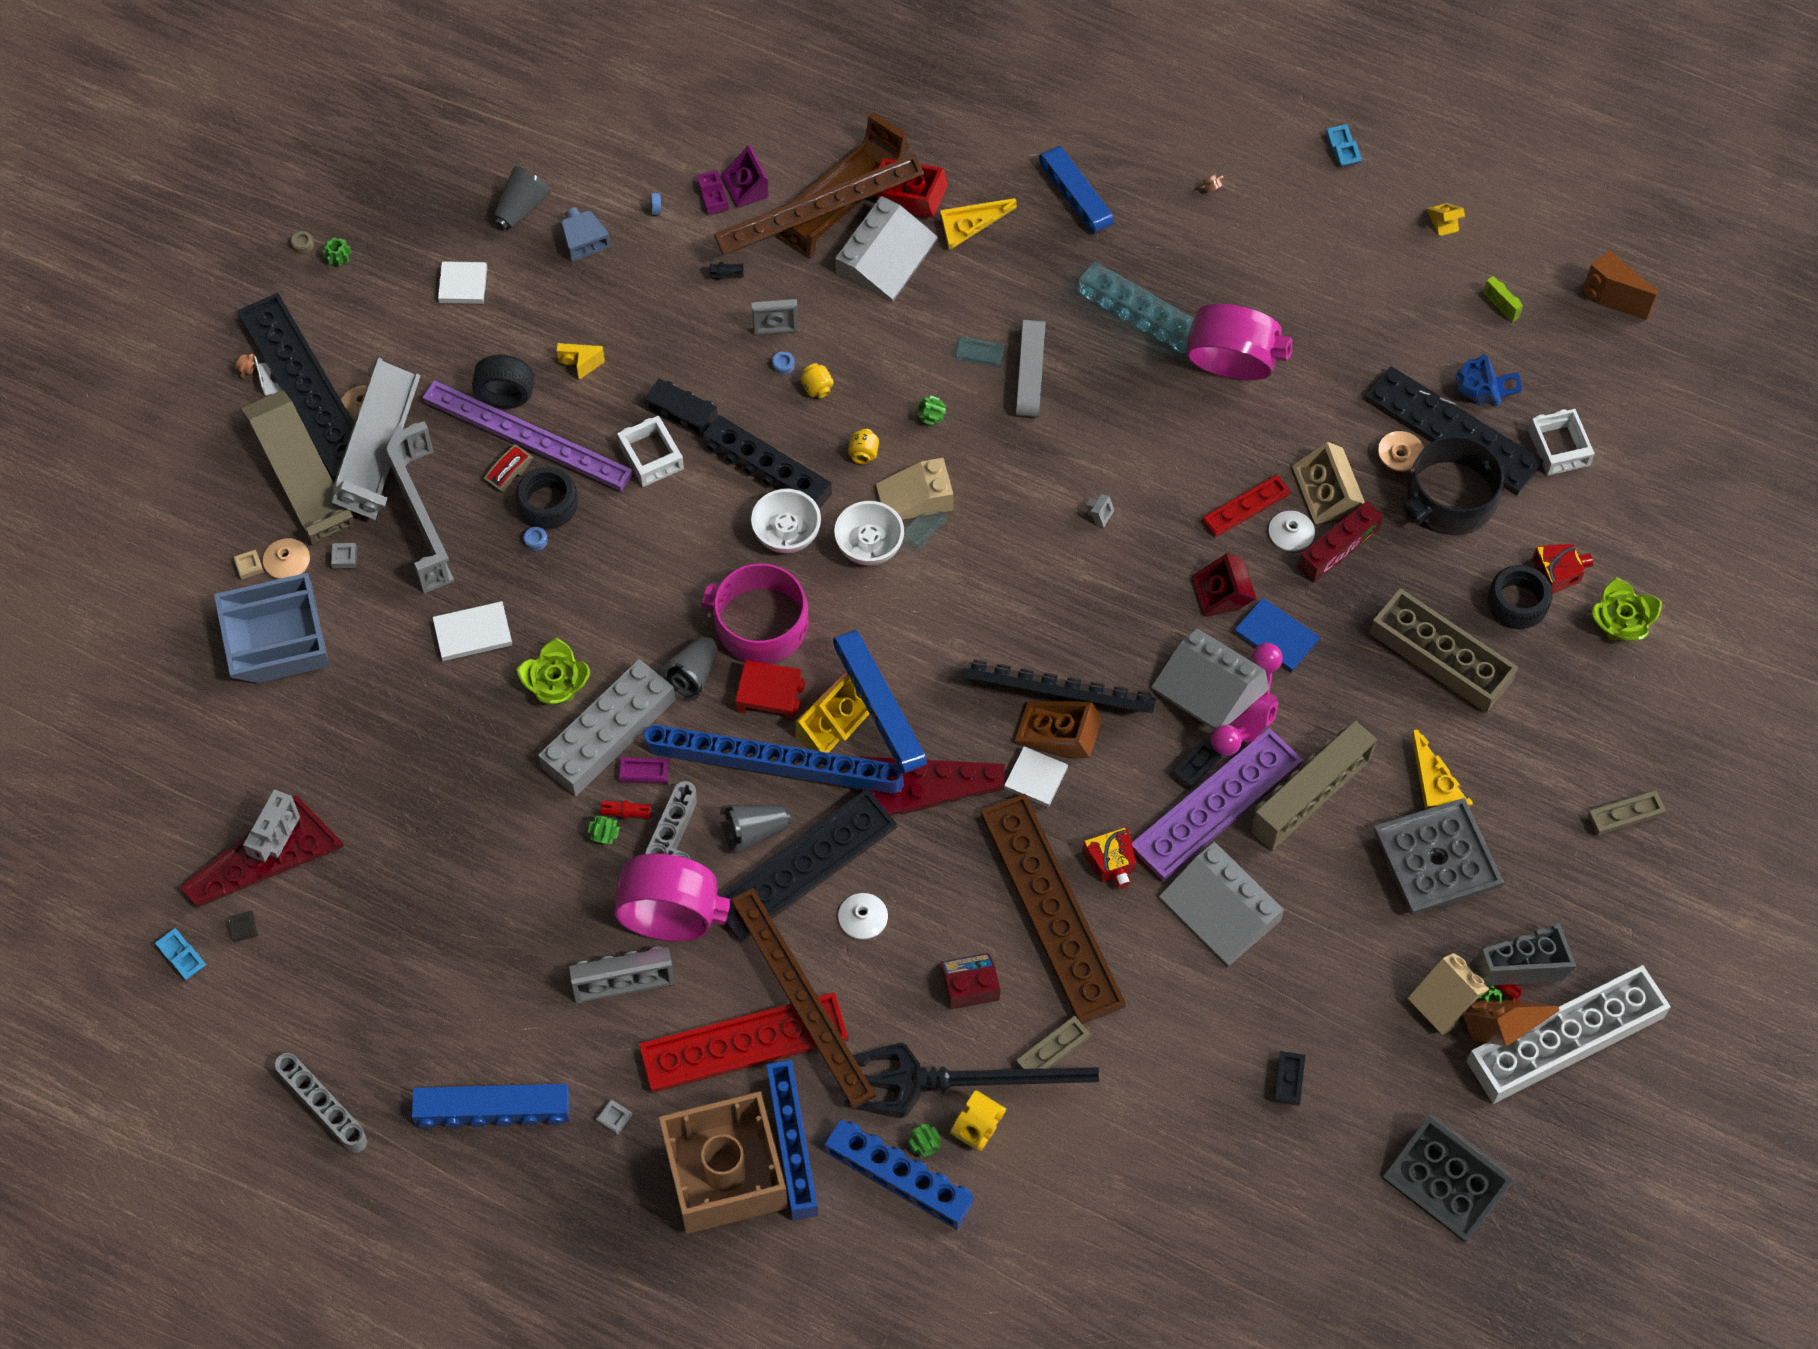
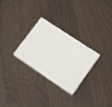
M502 601L433 617L443 661L512 646Z

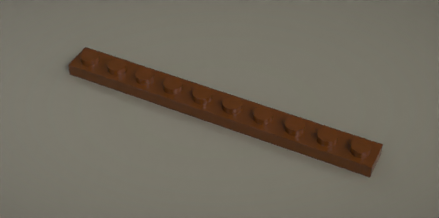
M913 154L714 234V238L723 256L919 178L924 173L916 154Z
M754 888L732 898L731 901L852 1109L875 1098V1092Z

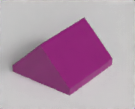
M748 145L721 173L737 207H743L769 198L768 178L752 147Z

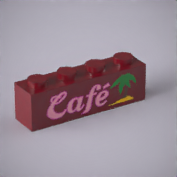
M1366 501L1301 553L1298 569L1315 583L1378 532L1383 515Z

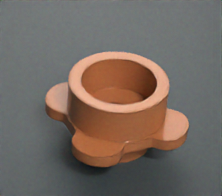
M1214 174L1203 180L1205 184L1199 188H1205L1207 193L1214 191L1223 185L1220 180L1223 178V175L1216 177Z
M244 354L238 359L235 369L241 372V378H245L247 374L250 375L255 370L256 361H254V354L249 356Z

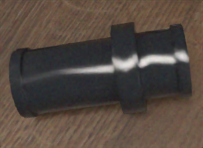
M718 262V264H710V278L719 277V280H724V277H744L743 263L723 264V262Z

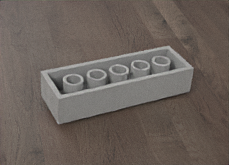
M637 660L538 755L541 768L576 797L676 701L674 687L643 661Z

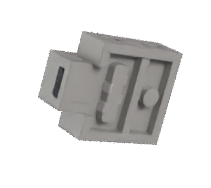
M273 790L243 845L248 856L266 862L269 855L275 858L279 857L300 818L291 795Z

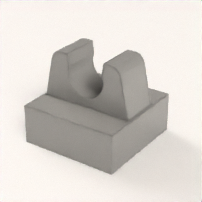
M1101 494L1098 499L1090 498L1085 505V508L1090 509L1088 515L1093 517L1095 525L1104 528L1114 512L1110 496Z

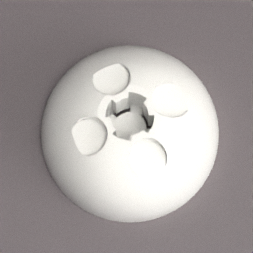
M780 489L766 494L757 502L752 512L751 522L757 539L765 547L778 553L788 554L798 552L811 544L818 534L821 514L816 502L807 494L794 489Z
M862 501L849 506L839 515L835 524V539L839 549L848 559L860 565L873 566L888 561L897 553L904 538V525L899 514L890 506L877 501Z

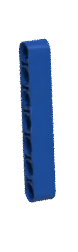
M852 630L834 637L833 645L901 773L905 774L926 766L927 761L923 749L859 632Z

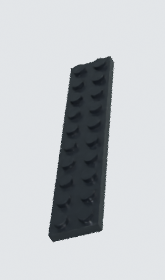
M277 292L237 310L280 389L284 390L292 401L323 464L335 482L354 422Z

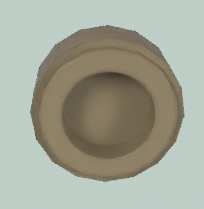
M300 231L291 237V245L295 252L303 254L312 250L314 241L310 233Z

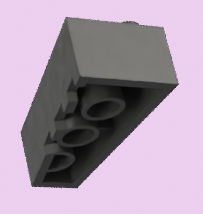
M1558 923L1551 928L1537 930L1528 936L1522 935L1513 941H1505L1484 948L1471 961L1469 966L1474 974L1479 975L1483 979L1486 986L1563 981L1574 970L1576 963L1562 927Z

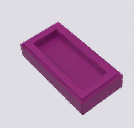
M620 757L619 782L668 784L669 759Z

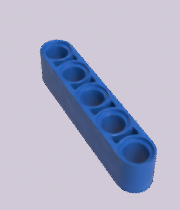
M1056 146L1039 155L1042 168L1091 233L1095 234L1114 224L1112 213L1061 146Z

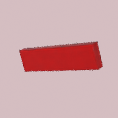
M1275 475L1202 517V523L1216 538L1290 495L1291 491L1280 477Z

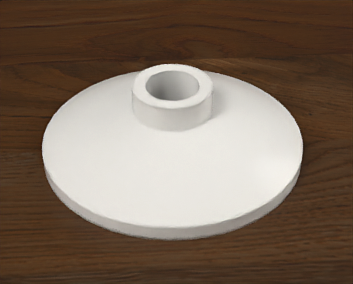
M1284 511L1273 517L1269 524L1268 533L1271 541L1278 548L1288 552H1298L1306 549L1312 543L1315 536V528L1312 521L1306 515L1297 511Z
M858 893L848 897L841 904L838 912V920L842 930L848 936L859 940H867L879 935L885 928L888 919L884 903L878 897L868 893ZM865 910L867 914L862 916L858 912Z

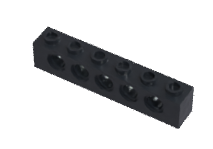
M721 415L716 418L703 434L704 446L709 452L717 453L727 463L735 464L747 475L758 478L769 488L801 491L810 496L816 502L819 509L832 495V482Z

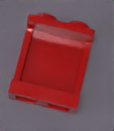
M745 660L735 701L736 712L746 714L747 708L786 714L788 715V720L793 721L794 714H799L801 700L798 699L799 692L803 693L805 689L806 679L802 678V669Z

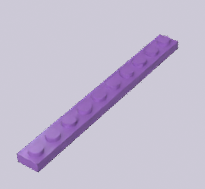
M433 381L422 397L423 402L621 492L633 475L632 469L437 381Z

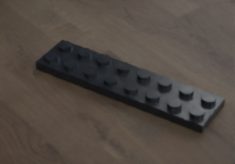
M1392 366L1387 369L1366 394V402L1430 442L1448 436H1463L1475 439L1486 445L1494 452L1502 465L1504 488L1517 496L1543 464L1544 460L1459 407L1439 400V398H1442L1441 396ZM1423 391L1425 393H1428L1429 395L1427 396L1419 392Z
M974 659L973 662H969L964 668L963 677L1142 712L1153 713L1156 697H1151L1152 693L1146 691H1138L1135 694L1128 692V688L1114 686V689L1104 688L1105 684L1091 682L1088 685L1081 683V679L1067 677V680L1057 679L1058 675L1052 673H1044L1041 676L1034 674V670L1020 668V671L1010 670L1011 666L1005 664H997L994 667L987 665V661Z
M868 788L720 894L719 897L730 899L729 912L725 924L740 942L750 936V933L731 901L732 898L754 888L771 919H773L895 830L897 823Z

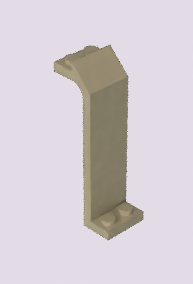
M281 390L241 408L250 431L254 430L311 545L313 546L316 542L349 527H355L351 511L332 503L334 483L285 391Z

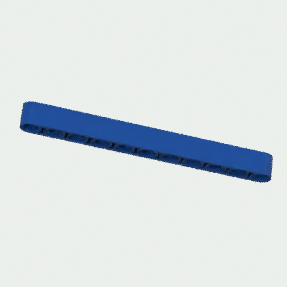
M661 725L649 726L644 733L649 752L659 756L860 789L868 788V790L890 794L899 792L904 784L903 774L897 764ZM655 738H661V740L657 742H652V740ZM678 742H685L683 745L680 746L675 745ZM701 746H708L706 749L703 750L698 749ZM726 749L731 750L729 753H722ZM749 753L755 754L752 757H745ZM772 757L778 758L776 761H769ZM795 761H801V762H802V763L799 764V765H793V764H792V763H794ZM818 765H825L822 769L816 768ZM842 769H849L846 773L839 772ZM868 772L873 773V775L869 777L863 776L865 773ZM891 776L897 777V779L893 781L887 780V778Z

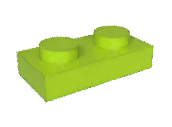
M1494 276L1486 281L1483 293L1513 323L1519 319L1523 305L1517 297L1513 296L1506 289L1502 282L1498 281Z

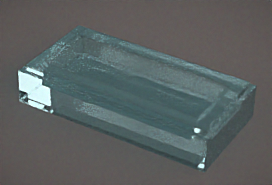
M961 336L956 359L1000 367L1005 344Z
M935 511V514L926 515V513L918 515L904 531L903 540L920 551L948 520V515L942 511Z

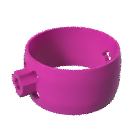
M1209 304L1199 308L1193 319L1188 334L1187 357L1197 367L1219 376L1247 381L1262 380L1272 374L1277 360L1288 362L1292 354L1293 340L1291 337L1282 336L1280 324L1259 311L1231 304Z
M770 564L747 565L729 574L720 586L711 583L704 592L702 607L713 611L717 637L725 650L734 658L744 663L745 660L774 664L791 656L803 642L809 624L808 602L798 580L785 569ZM755 589H770L781 592L791 598L801 610L800 618L788 632L777 638L764 641L748 640L737 636L724 625L721 615L731 600L744 592Z
M643 854L629 859L622 868L615 890V917L625 928L645 937L663 941H690L704 936L708 932L711 923L725 924L729 912L730 899L717 896V878L713 872L702 864L675 855Z

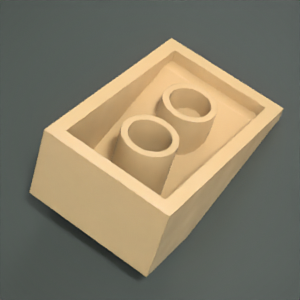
M944 458L919 462L876 483L880 502L893 508L902 520L953 511V491Z

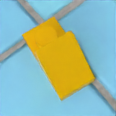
M1449 203L1427 208V212L1439 236L1459 231L1458 218L1465 217L1464 208Z
M557 344L558 362L565 365L576 364L579 379L604 363L603 346Z

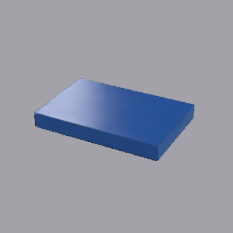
M1264 598L1260 600L1234 632V634L1255 648L1262 643L1276 645L1282 652L1283 660L1281 666L1291 673L1320 640V636Z

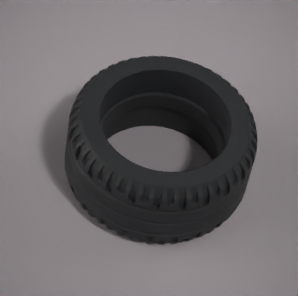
M503 354L490 355L481 359L476 364L472 390L480 401L492 407L501 409L516 408L529 401L532 395L534 374L530 366L519 358Z
M548 466L535 468V470L529 471L528 474L526 473L520 479L516 488L515 495L518 511L521 517L531 526L542 529L558 528L566 524L577 510L578 496L576 485L569 474L559 468L556 469V467ZM546 487L557 488L566 494L563 501L552 508H537L528 502L534 492Z
M1515 565L1504 568L1495 576L1488 592V606L1492 615L1504 625L1515 629H1525L1537 625L1547 615L1552 602L1553 593L1550 582L1545 575H1542L1543 573L1529 566ZM1513 585L1523 586L1534 593L1538 604L1531 608L1515 607L1505 600L1501 590Z

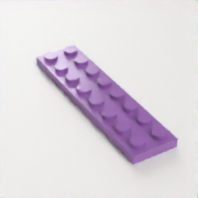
M1268 728L1132 842L1133 852L1164 882L1303 764V759L1275 732Z

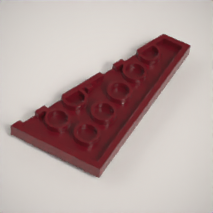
M860 756V758L896 764L893 758ZM926 760V766L903 774L904 784L899 792L890 794L869 791L889 815L898 813L903 815L935 807L939 803L947 801L956 802L960 801V798L972 795L976 797L1003 790L1005 764ZM868 772L865 773L863 776L869 777L872 776L873 773ZM895 776L887 778L890 781L897 779ZM858 788L857 795H859L865 789Z
M295 795L293 800L300 818L278 858L269 855L266 862L248 856L243 845L250 834L249 832L183 884L180 889L198 908L344 847L343 842Z

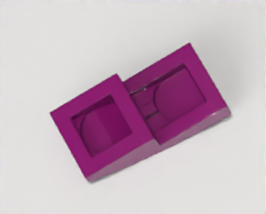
M715 170L696 175L707 213L712 214L728 210V200L718 171Z

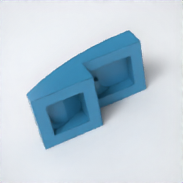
M1347 124L1328 128L1325 131L1329 145L1340 167L1362 161L1357 143L1352 140Z
M176 928L155 943L160 952L185 980H188L206 966L205 962Z

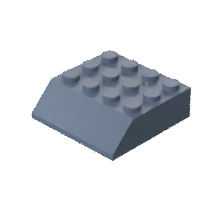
M308 573L214 594L231 678L261 683L330 667L314 590Z

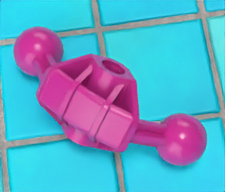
M1262 643L1254 649L1252 662L1265 669L1269 690L1229 725H1221L1213 731L1211 746L1218 754L1229 756L1236 753L1242 742H1253L1275 720L1278 699L1276 695L1270 693L1272 672H1275L1281 666L1283 660L1282 652L1276 645Z

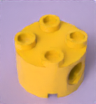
M975 1090L956 1120L950 1134L981 1153L1007 1108Z

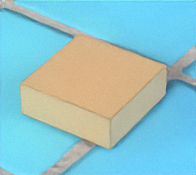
M256 549L233 557L241 580L264 572Z

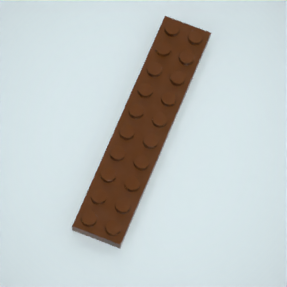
M1026 793L982 809L980 812L981 817L1075 1017L1084 1024L1125 1008L1126 1002Z

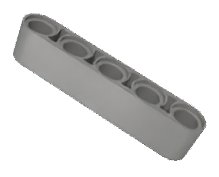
M1023 320L1016 415L1039 417L1046 321Z
M291 1053L280 1055L276 1059L275 1068L282 1081L346 1150L351 1153L363 1151L367 1145V1137L360 1124L295 1055ZM287 1065H294L291 1071H283ZM310 1082L309 1087L306 1089H299L302 1083ZM319 1100H327L323 1106H315ZM343 1117L339 1124H332L334 1118ZM354 1134L360 1135L358 1140L354 1142L348 1141L350 1136Z

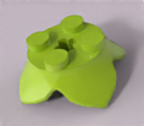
M1615 577L1605 586L1601 602L1593 606L1592 617L1610 640L1639 641L1648 635L1649 626L1659 617L1662 601L1649 594L1636 595L1630 584Z
M558 638L551 640L541 649L537 660H526L517 668L522 684L533 692L539 701L546 704L571 701L574 698V694L585 685L591 673L588 665L583 661H576L570 647Z

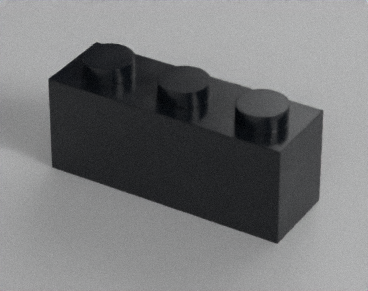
M658 378L644 398L646 411L704 439V432L718 417L717 407L711 401H704L696 397L692 392L684 391L676 387L674 383Z

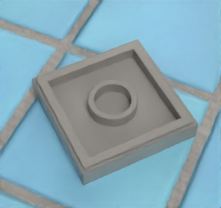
M797 299L752 302L754 335L798 331Z

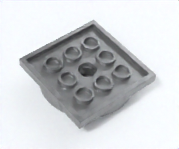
M1465 798L1374 826L1373 831L1387 860L1390 876L1401 891L1411 915L1437 907L1457 905L1471 896L1503 887L1504 881ZM1439 856L1442 858L1443 863L1436 865L1430 861V857Z

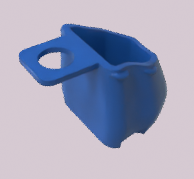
M1485 354L1476 359H1469L1455 375V379L1458 382V392L1476 404L1489 403L1498 406L1502 402V397L1519 393L1523 389L1519 373L1515 372L1497 377L1488 356ZM1514 379L1516 381L1515 388L1506 390L1504 388L1505 381Z

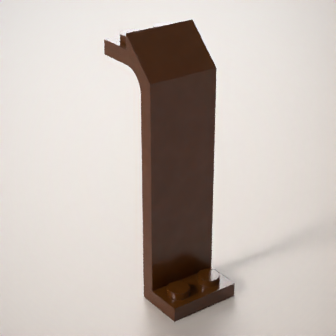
M873 112L868 116L866 135L859 147L795 201L879 168L883 158L903 159L911 146L907 143L908 134ZM859 202L776 234L775 237L810 259L815 255L817 238Z

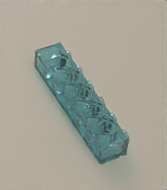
M1094 261L1079 280L1078 292L1084 297L1096 301L1103 308L1118 314L1120 318L1137 325L1139 329L1154 335L1159 341L1168 343L1178 352L1187 355L1188 334L1192 326L1193 317L1098 262Z

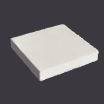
M442 262L438 296L439 303L484 304L487 263Z
M1023 747L1004 785V790L1016 795L1026 793L1028 800L1049 808L1068 769V764Z

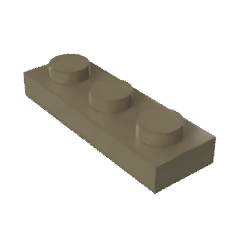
M1652 791L1590 810L1588 817L1598 836L1664 816L1666 809L1657 791Z
M1073 1016L1016 1060V1064L1020 1069H1049L1091 1037V1034Z

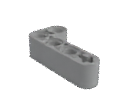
M682 781L675 786L648 845L646 854H669L690 859L687 853L677 850V847L697 805L696 788L691 782ZM676 814L681 815L679 819H672L671 817ZM665 835L672 836L669 840L661 839Z

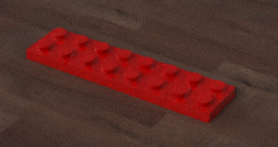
M835 992L818 996L844 1042H847L848 1035ZM791 1004L639 1043L652 1093L817 1050Z

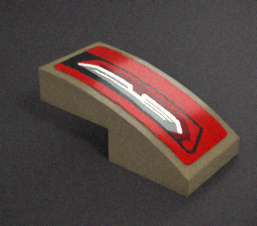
M515 444L493 465L484 479L502 492H505L516 475L521 476L534 457Z

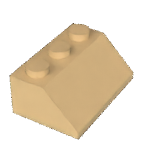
M1326 442L1292 466L1315 524L1345 518L1365 503L1343 447Z

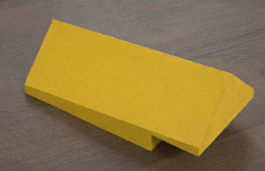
M847 671L796 721L795 739L811 750L829 753L839 741H846L869 715Z

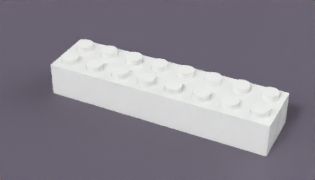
M1642 965L1560 1006V1011L1507 1047L1485 1043L1471 1050L1466 1062L1491 1102L1495 1104L1664 1019L1671 1006Z

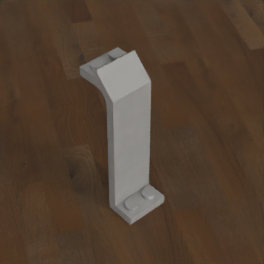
M379 357L369 366L367 375H370V379L332 490V503L374 520L378 511L385 506L387 497L381 495L391 466L386 448L399 422L402 429L404 427L421 376L386 363Z
M425 421L411 424L405 429H402L399 422L386 450L393 475L432 555L430 557H423L414 563L420 587L423 593H427L454 582V579L446 564L449 558L405 466L413 460L434 453Z

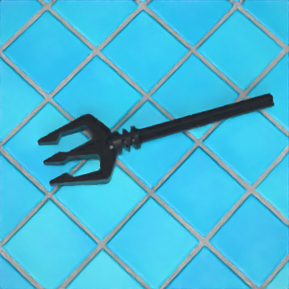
M896 1043L853 1055L857 1064L865 1067L871 1060L899 1061L900 1068L898 1070L873 1076L864 1074L870 1086L899 1091L897 1101H868L855 1108L896 1118L906 1117L921 1097V1093L927 1092L929 1087H932L933 1092H936L938 1087H941L942 1092H946L951 1086L1099 1082V1067L949 1071L946 1066H941L939 1071L932 1067L930 1072H927L926 1067L920 1066L919 1061L904 1043ZM845 1100L844 1106L852 1108L848 1100Z

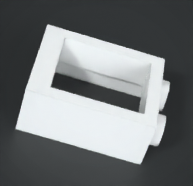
M1576 409L1560 410L1554 414H1542L1532 418L1528 432L1539 457L1544 460L1542 465L1547 476L1591 465L1595 453ZM1568 427L1577 450L1551 455L1542 433Z
M659 416L648 418L636 426L627 427L620 433H617L619 447L642 487L684 469L683 457ZM659 432L671 454L642 466L630 444Z

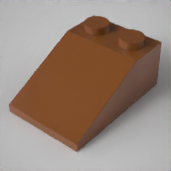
M1610 250L1591 264L1582 289L1587 297L1593 299L1599 305L1644 320L1650 317L1659 294L1653 286Z
M1028 701L1015 742L1019 745L1068 758H1090L1102 716L1092 702Z
M1526 1000L1478 1001L1473 1003L1471 1008L1465 1011L1463 1015L1472 1040L1507 1047L1560 1010L1555 1005Z

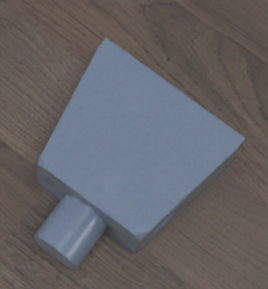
M570 208L566 211L567 219L562 221V228L572 262L611 247L609 233L591 211L581 214L577 208Z

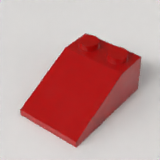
M883 158L879 168L898 160ZM920 164L924 173L923 176L874 196L877 198L882 196L895 202L912 215L933 218L948 187L944 168Z

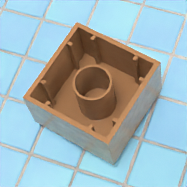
M761 1091L659 1117L686 1234L788 1208L786 1187Z

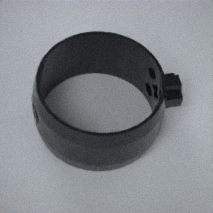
M1448 436L1431 442L1415 459L1407 485L1408 502L1403 506L1407 519L1411 523H1416L1417 525L1422 523L1431 530L1447 535H1464L1480 529L1494 515L1504 488L1502 465L1490 448L1472 438ZM1453 462L1463 464L1474 469L1484 477L1491 488L1493 498L1486 504L1473 509L1460 510L1449 508L1437 503L1426 494L1420 485L1418 474L1425 468L1437 463Z

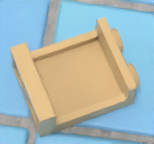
M1453 953L1442 958L1408 999L1444 1035L1457 1027L1460 1023L1458 1020L1462 1017L1463 1013L1470 1008L1478 997L1485 994L1489 988L1484 984L1483 979L1479 975L1474 974L1463 958Z

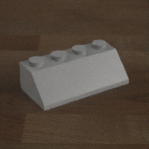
M653 947L646 952L632 951L620 957L606 956L599 961H580L573 966H569L576 1003L675 984L669 947Z

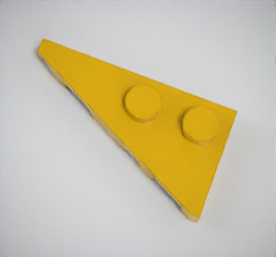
M1016 198L940 210L948 248L953 249L1016 208Z
M1413 730L1411 736L1425 810L1465 798L1469 808H1471L1473 805L1470 798L1467 799L1458 788L1460 784L1451 776L1450 770L1438 755L1435 756L1430 750L1427 739L1419 730Z

